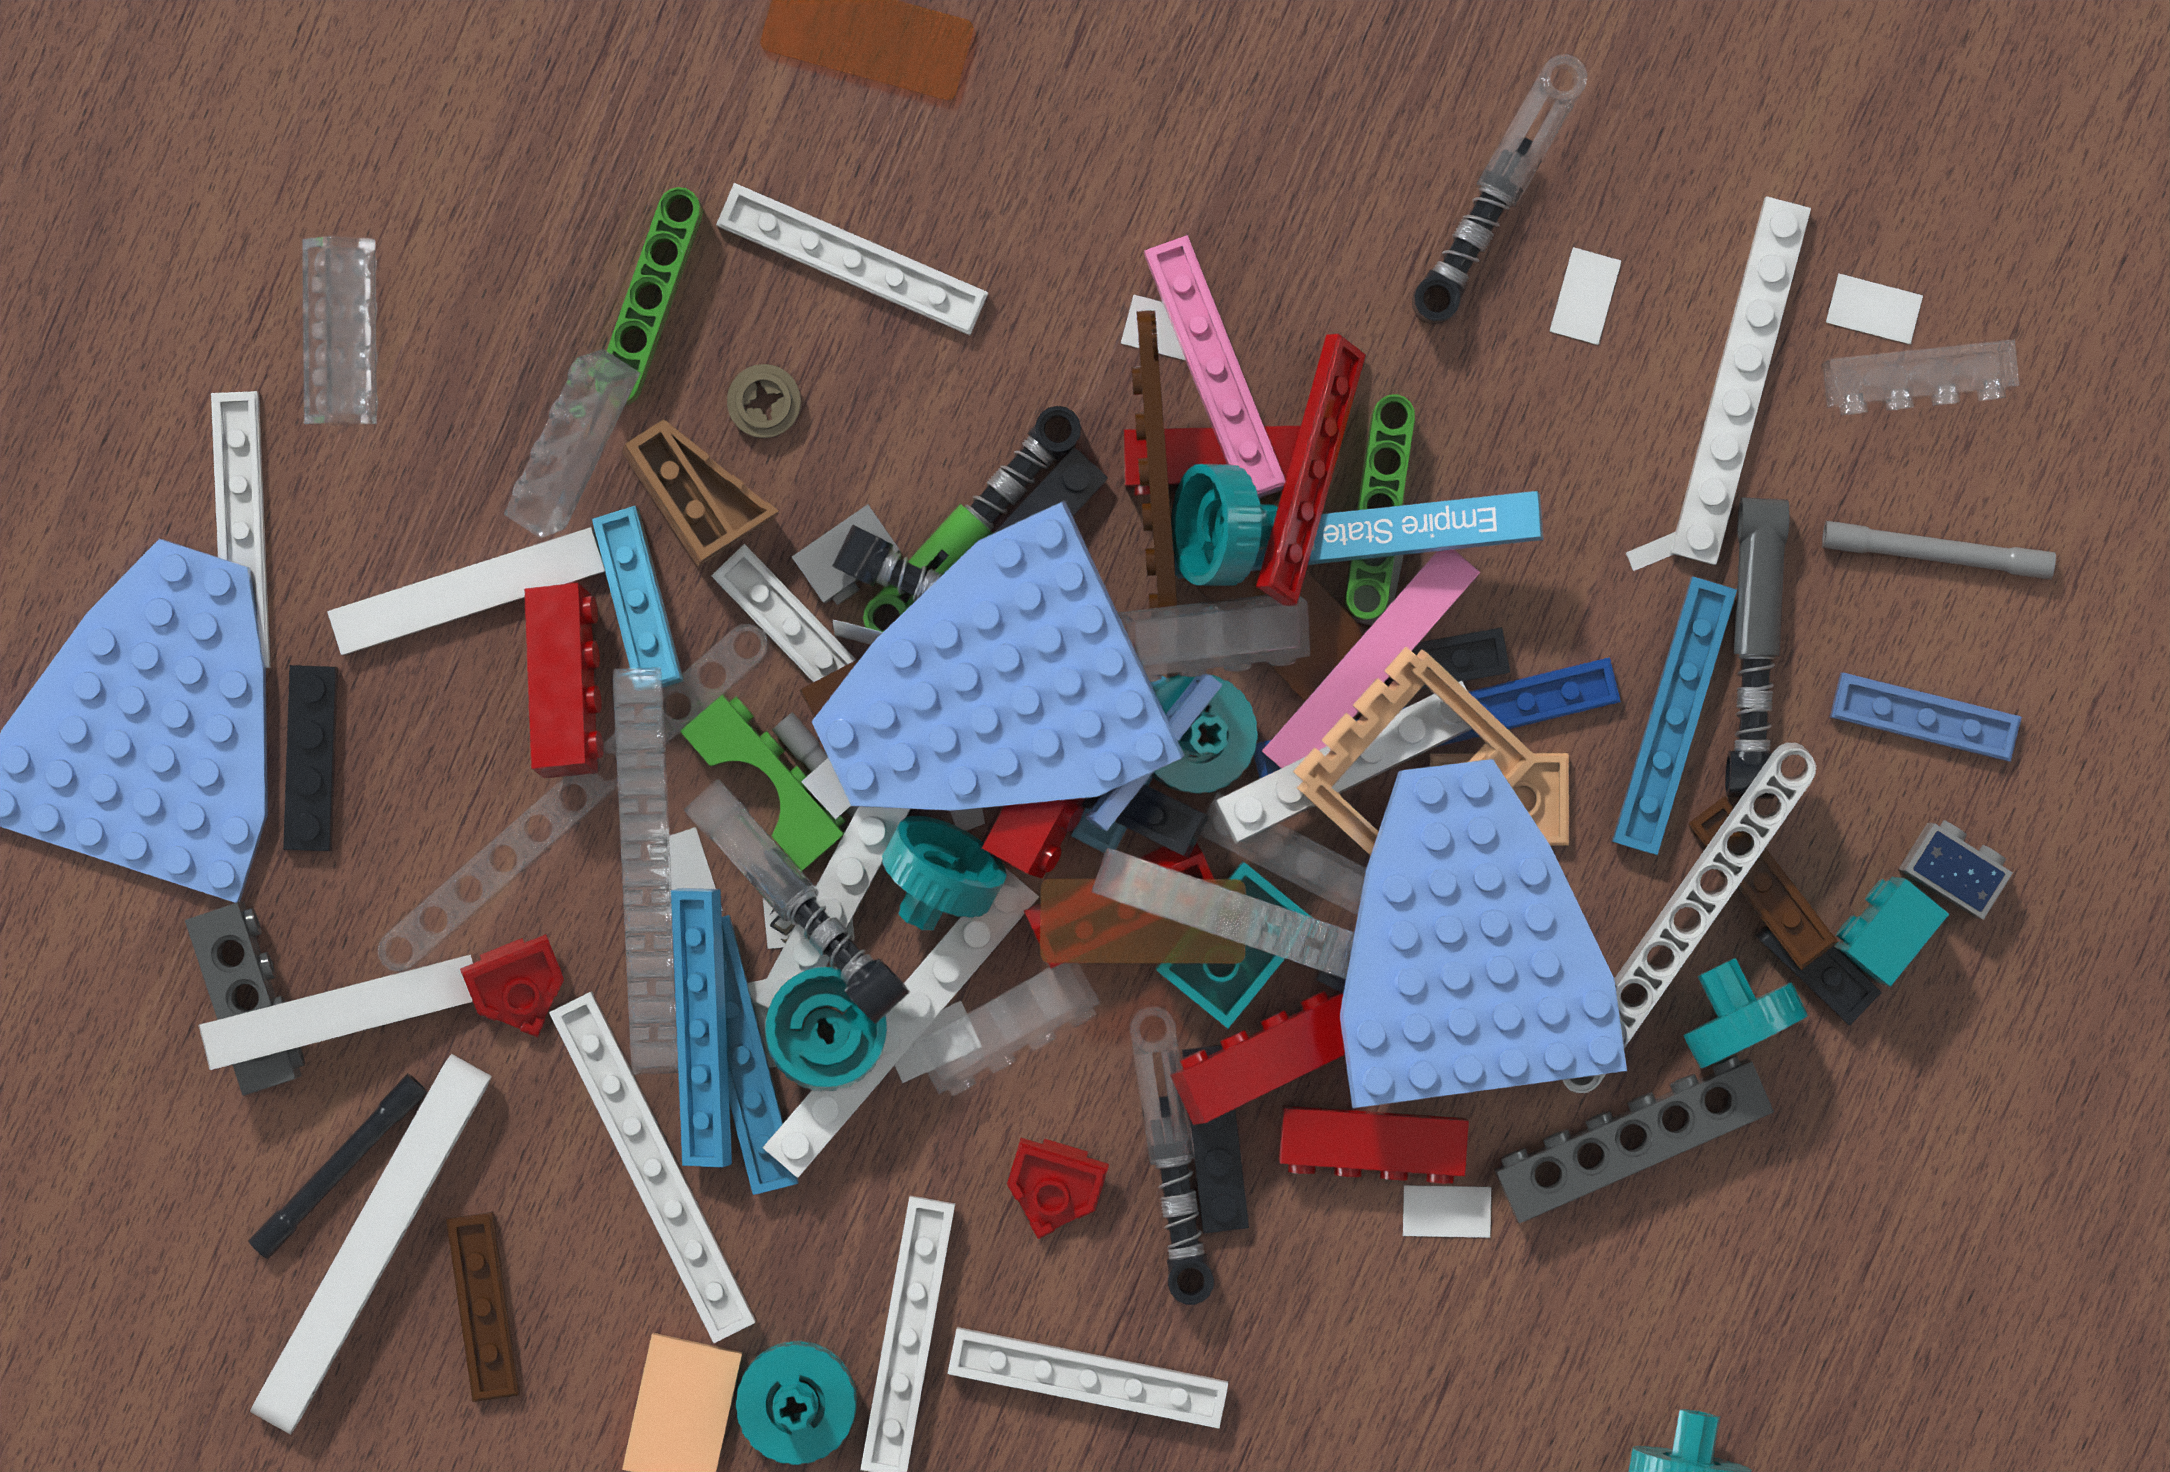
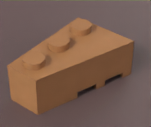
M664 419L625 443L623 447V455L697 567L773 520L779 512L769 502L766 503L747 488L735 475H731L713 461L706 452Z

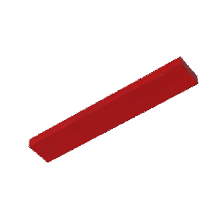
M1327 334L1325 337L1256 585L1257 588L1283 606H1297L1366 356L1365 353L1340 334Z

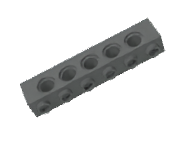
M1737 1055L1726 1058L1712 1065L1713 1074L1697 1080L1695 1074L1685 1076L1669 1084L1672 1091L1658 1098L1654 1097L1653 1092L1644 1094L1629 1101L1627 1104L1630 1110L1614 1117L1611 1111L1600 1113L1585 1121L1587 1129L1570 1135L1568 1129L1544 1138L1543 1143L1545 1147L1528 1154L1526 1148H1521L1501 1157L1500 1160L1503 1165L1495 1168L1494 1171L1516 1221L1520 1224L1774 1113L1753 1062L1748 1059L1739 1061ZM1714 1087L1724 1088L1728 1095L1726 1106L1719 1112L1708 1111L1704 1102L1705 1095ZM1671 1106H1681L1686 1115L1683 1126L1674 1131L1666 1130L1662 1123L1664 1111ZM1630 1124L1639 1125L1644 1135L1641 1144L1634 1149L1623 1148L1620 1143L1622 1129ZM1586 1143H1596L1601 1149L1600 1161L1593 1167L1580 1166L1577 1160V1153L1580 1147ZM1545 1161L1555 1162L1559 1168L1558 1179L1549 1186L1539 1185L1535 1180L1536 1168Z

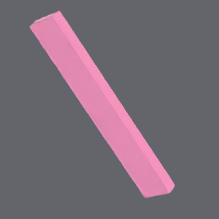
M1188 235L1144 250L1145 259L1227 465H1238L1246 470V473L1250 475L1256 487L1258 498L1283 490L1285 478Z
M1454 549L1437 551L1262 752L1280 768H1283L1306 757L1314 747L1318 750L1326 747L1321 741L1322 738L1345 713L1354 718L1358 711L1352 705L1377 678L1383 683L1389 678L1384 672L1388 665L1405 647L1412 651L1480 572Z

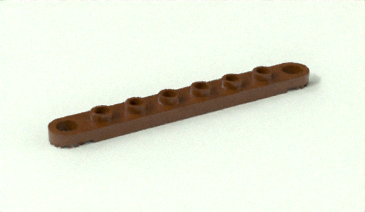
M1155 310L1136 311L1141 367H1131L1133 395H1143L1144 412L1135 413L1137 441L1146 440L1147 458H1138L1140 486L1150 485L1151 503H1142L1144 531H1153L1154 548H1145L1147 576L1157 577L1158 593H1149L1150 620H1160L1164 674L1182 673L1181 651H1176V649L1181 648Z

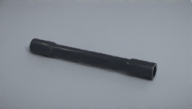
M407 1073L382 1099L378 1108L286 1205L282 1209L277 1210L248 1240L250 1245L264 1258L269 1259L296 1231L298 1224L395 1123L401 1121L428 1092L425 1087Z

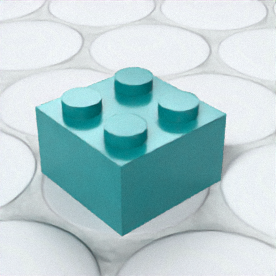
M1891 877L1887 881L1880 879L1865 898L1869 906L1860 916L1856 917L1853 914L1845 921L1836 934L1840 941L1835 946L1841 954L1874 981L1890 987L1949 915L1948 912L1907 879Z

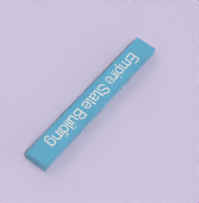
M1538 491L1322 514L1308 565L1543 540L1540 494ZM1259 547L1256 561L1251 571L1261 570L1267 547ZM1174 555L1175 575L1178 578H1185L1177 565Z

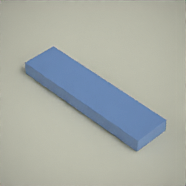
M1843 672L1840 673L1830 713V718L2004 761H2011L2022 718L2021 716Z
M1197 674L1166 713L1177 741H1179L1221 688L1222 684L1213 676ZM1153 772L1102 794L1086 814V819L1096 828L1107 831Z

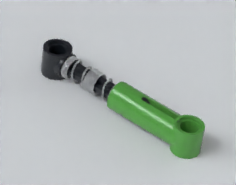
M1053 406L1044 410L1036 420V424L1027 433L1029 435L1027 440L1022 442L1024 448L1021 451H1014L1015 457L1007 466L1004 465L998 468L994 476H991V479L987 481V488L980 496H973L974 502L971 506L965 505L964 507L962 504H959L907 562L919 568L926 566V569L932 565L936 568V572L943 575L976 542L992 535L991 528H994L993 522L1001 513L1007 514L1006 507L1010 503L1015 505V502L1020 500L1024 492H1027L1025 486L1028 483H1035V475L1042 468L1047 469L1050 463H1053L1055 459L1058 461L1065 453L1077 445L1080 440L1081 425L1076 414L1063 406ZM1057 417L1067 420L1072 429L1069 438L1060 443L1052 442L1045 435L1046 424L1051 419ZM892 585L884 587L868 603L864 610L863 620L865 627L883 633L884 631L878 629L875 625L874 616L877 609L883 605H893L898 609L901 616L915 602L913 596L905 603L900 599L903 594H899L898 588Z
M855 525L851 526L832 564V567L868 585L874 586L876 582L882 584V586L885 585V587L892 585L898 588L899 594L908 593L912 595L914 601L942 576V574L932 569L927 572L926 566L919 568L907 562V557L902 560L901 554L894 552L893 544Z

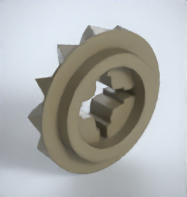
M769 364L754 365L740 372L731 383L727 395L728 412L735 425L746 434L756 438L776 437L792 427L801 409L800 390L794 379L785 370ZM758 382L761 383L762 388H765L768 395H784V397L777 399V402L771 404L772 412L770 414L772 420L769 421L767 415H764L760 408L753 409L751 407L745 409L746 405L751 404V401L756 400L758 397V387L756 384Z

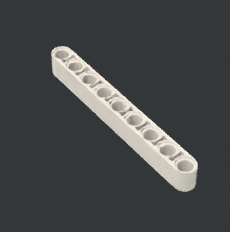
M1785 743L1774 750L1614 978L1624 1048L1812 782L1816 773V764L1804 746L1797 743ZM1790 755H1799L1805 760L1803 772L1795 777H1787L1781 773V764ZM1764 793H1772L1778 797V806L1769 815H1760L1754 811L1756 798ZM1738 831H1745L1752 836L1750 847L1742 853H1734L1727 848L1729 837ZM1711 869H1718L1725 874L1724 884L1715 891H1708L1700 886L1702 875ZM1685 907H1691L1699 912L1697 923L1688 929H1682L1674 924L1675 914ZM1658 945L1667 946L1672 950L1670 961L1663 966H1654L1647 961L1649 951ZM1631 983H1638L1646 989L1644 998L1635 1004L1626 1003L1621 999L1623 988ZM1606 1074L1587 1076L1583 1079H1564L1563 1083L1573 1092L1587 1093L1594 1090Z
M453 1054L449 1056L250 1410L251 1413L288 1434H292L478 1105L492 1076Z

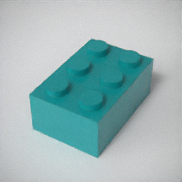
M1242 861L1220 887L1219 892L1211 898L1155 969L1226 1028H1229L1316 920Z

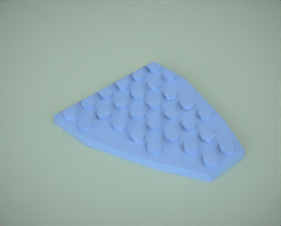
M1065 500L976 542L871 644L812 720V724L851 806L954 811L1096 797L1184 757V753Z
M159 539L87 612L1 730L0 827L234 903L241 901L268 816L266 668L262 656L250 567Z
M1493 759L1398 772L1366 868L1340 1011L1352 1108L1627 1071L1614 977L1550 844Z

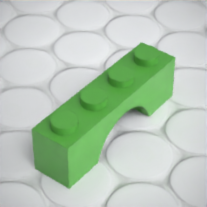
M721 695L680 732L710 766L728 761H741L758 767L769 776L777 789L780 799V815L772 837L800 870L803 871L844 835L845 832L839 826L845 822V819L841 815L835 819L823 805L818 803L801 782L807 775L798 766L790 770L779 756L785 751L768 731L760 736L750 725L749 721L755 716L737 696L730 701L725 695Z

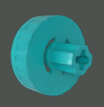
M1194 465L1187 470L1177 487L1171 514L1173 551L1181 573L1194 585L1234 586L1241 583L1251 572L1259 547H1267L1278 507L1270 504H1260L1252 478L1246 473V470L1238 465Z
M1204 673L1177 674L1166 678L1153 687L1165 715L1197 674ZM1211 675L1222 684L1221 688L1178 741L1184 757L1155 770L1151 775L1156 781L1166 787L1189 793L1214 792L1237 780L1251 762V758L1256 750V740L1258 739L1257 721L1253 708L1245 698V695L1234 684L1218 676ZM1200 725L1207 730L1206 735L1210 739L1208 743L1197 741L1201 736V732L1197 729Z
M910 816L902 819L882 855V862L887 873L907 892L900 905L899 916L906 923L912 924L921 930H934L943 912L968 918L980 917L986 914L1006 880L1005 866L1000 858L982 849L984 843L972 834L948 822L926 816Z
M1736 958L1697 976L1717 1018L1683 1036L1701 1069L1782 1031L1806 1018L1808 1014L1792 982L1756 998Z
M831 967L809 969L789 979L775 994L766 1017V1043L769 1047L770 1056L773 1058L777 1068L785 1074V1077L794 1081L799 1086L820 1092L845 1089L865 1078L881 1057L887 1033L886 1015L877 1024L871 1021L845 992L847 984L841 979L842 972ZM824 1006L833 1007V1008L838 1009V1010L841 1011L842 1013H844V1014L842 1015V1014H840L839 1012H837L836 1010H834V1009H829V1008L818 1009V1010L814 1011L813 1013H811V1014L808 1016V1018L805 1020L804 1026H803V1021H804V1019L807 1017V1015H808L811 1011H813L814 1009H816V1008H818V1007H824ZM825 1025L828 1031H835L832 1044L826 1045L823 1038H819L818 1026Z
M806 1341L780 1343L763 1351L745 1371L737 1390V1419L745 1438L765 1457L783 1464L800 1465L802 1463H812L815 1460L828 1456L847 1437L857 1409L855 1383L847 1366L827 1348ZM799 1378H800V1380L809 1382V1383L816 1389V1391H817V1393H818V1395H819V1397H820V1408H819L818 1396H817L815 1390H814L812 1387H810L808 1384L803 1383V1382H800V1381H799ZM791 1397H795L797 1403L806 1404L802 1411L797 1413L792 1411L785 1412L783 1408L786 1407Z
M1680 1409L1673 1449L1634 1446L1628 1472H1752V1470L1741 1464L1714 1457L1721 1416L1697 1410Z

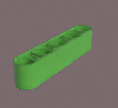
M676 187L669 189L663 194L658 203L598 374L597 387L599 393L606 401L615 406L623 407L632 404L637 400L642 391L702 220V205L695 194L686 188ZM680 198L688 199L693 205V213L690 218L683 222L671 220L668 214L671 203ZM662 242H672L677 246V258L670 265L662 266L654 262V249ZM655 285L662 291V301L654 309H643L638 303V294L645 286ZM631 329L643 330L647 336V343L644 349L637 353L627 352L622 343L624 335ZM617 372L627 373L632 381L629 392L621 397L612 396L607 388L609 378Z
M1394 394L1383 397L1373 408L1357 510L1367 509L1368 500L1374 495L1387 497L1392 507L1402 506L1415 410L1411 402L1401 395ZM1396 404L1404 410L1406 420L1402 427L1391 429L1382 423L1380 413L1384 406ZM1388 449L1397 455L1399 466L1395 473L1384 475L1376 470L1374 456L1380 450ZM1395 556L1385 557L1383 563L1379 566H1369L1362 559L1350 560L1345 590V606L1354 618L1371 620L1379 616L1386 609ZM1361 586L1372 587L1379 596V603L1372 612L1360 611L1354 604V593Z

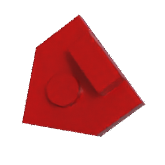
M546 934L525 943L523 938L483 953L480 955V961L460 968L479 1015L519 1028L520 1031L537 1038L545 1023V1017L553 999L557 996L564 981Z
M1020 1138L1007 1186L1029 1219V1224L1036 1237L1040 1239L1054 1232L1056 1228L1076 1218L1080 1219L1096 1210L1108 1171V1163L1088 1158V1151L1045 1138L1043 1144Z

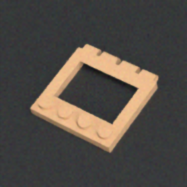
M1405 647L1384 670L1394 681L1387 686L1377 678L1352 705L1362 714L1359 720L1356 721L1348 713H1345L1321 740L1331 751L1324 756L1314 747L1293 771L1303 781L1297 789L1370 856L1379 831L1346 802L1339 793L1333 790L1332 786L1424 685L1435 693L1486 742L1469 762L1493 759L1510 786L1513 787L1539 759L1423 650L1415 655L1409 648Z

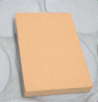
M1533 753L1539 759L1512 789L1550 846H1569V753ZM1429 754V767L1469 762L1475 754Z
M652 1333L622 1470L631 1472H717L743 1352Z

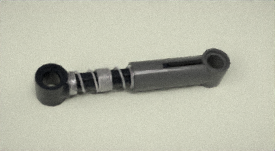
M1741 497L1737 521L1739 564L1734 654L1740 655L1739 659L1743 660L1742 670L1738 672V675L1742 677V685L1737 688L1738 698L1736 699L1738 704L1736 707L1740 709L1736 713V716L1740 718V726L1735 736L1739 740L1734 741L1736 743L1734 744L1735 751H1729L1726 760L1725 792L1727 797L1741 798L1772 754L1769 753L1771 749L1769 743L1771 741L1767 740V729L1772 726L1767 722L1768 711H1772L1771 707H1773L1771 705L1773 703V692L1769 691V688L1774 686L1769 682L1770 668L1774 667V663L1770 662V659H1774V656H1780L1784 554L1788 539L1790 516L1788 499ZM1764 793L1757 798L1773 799L1775 795Z

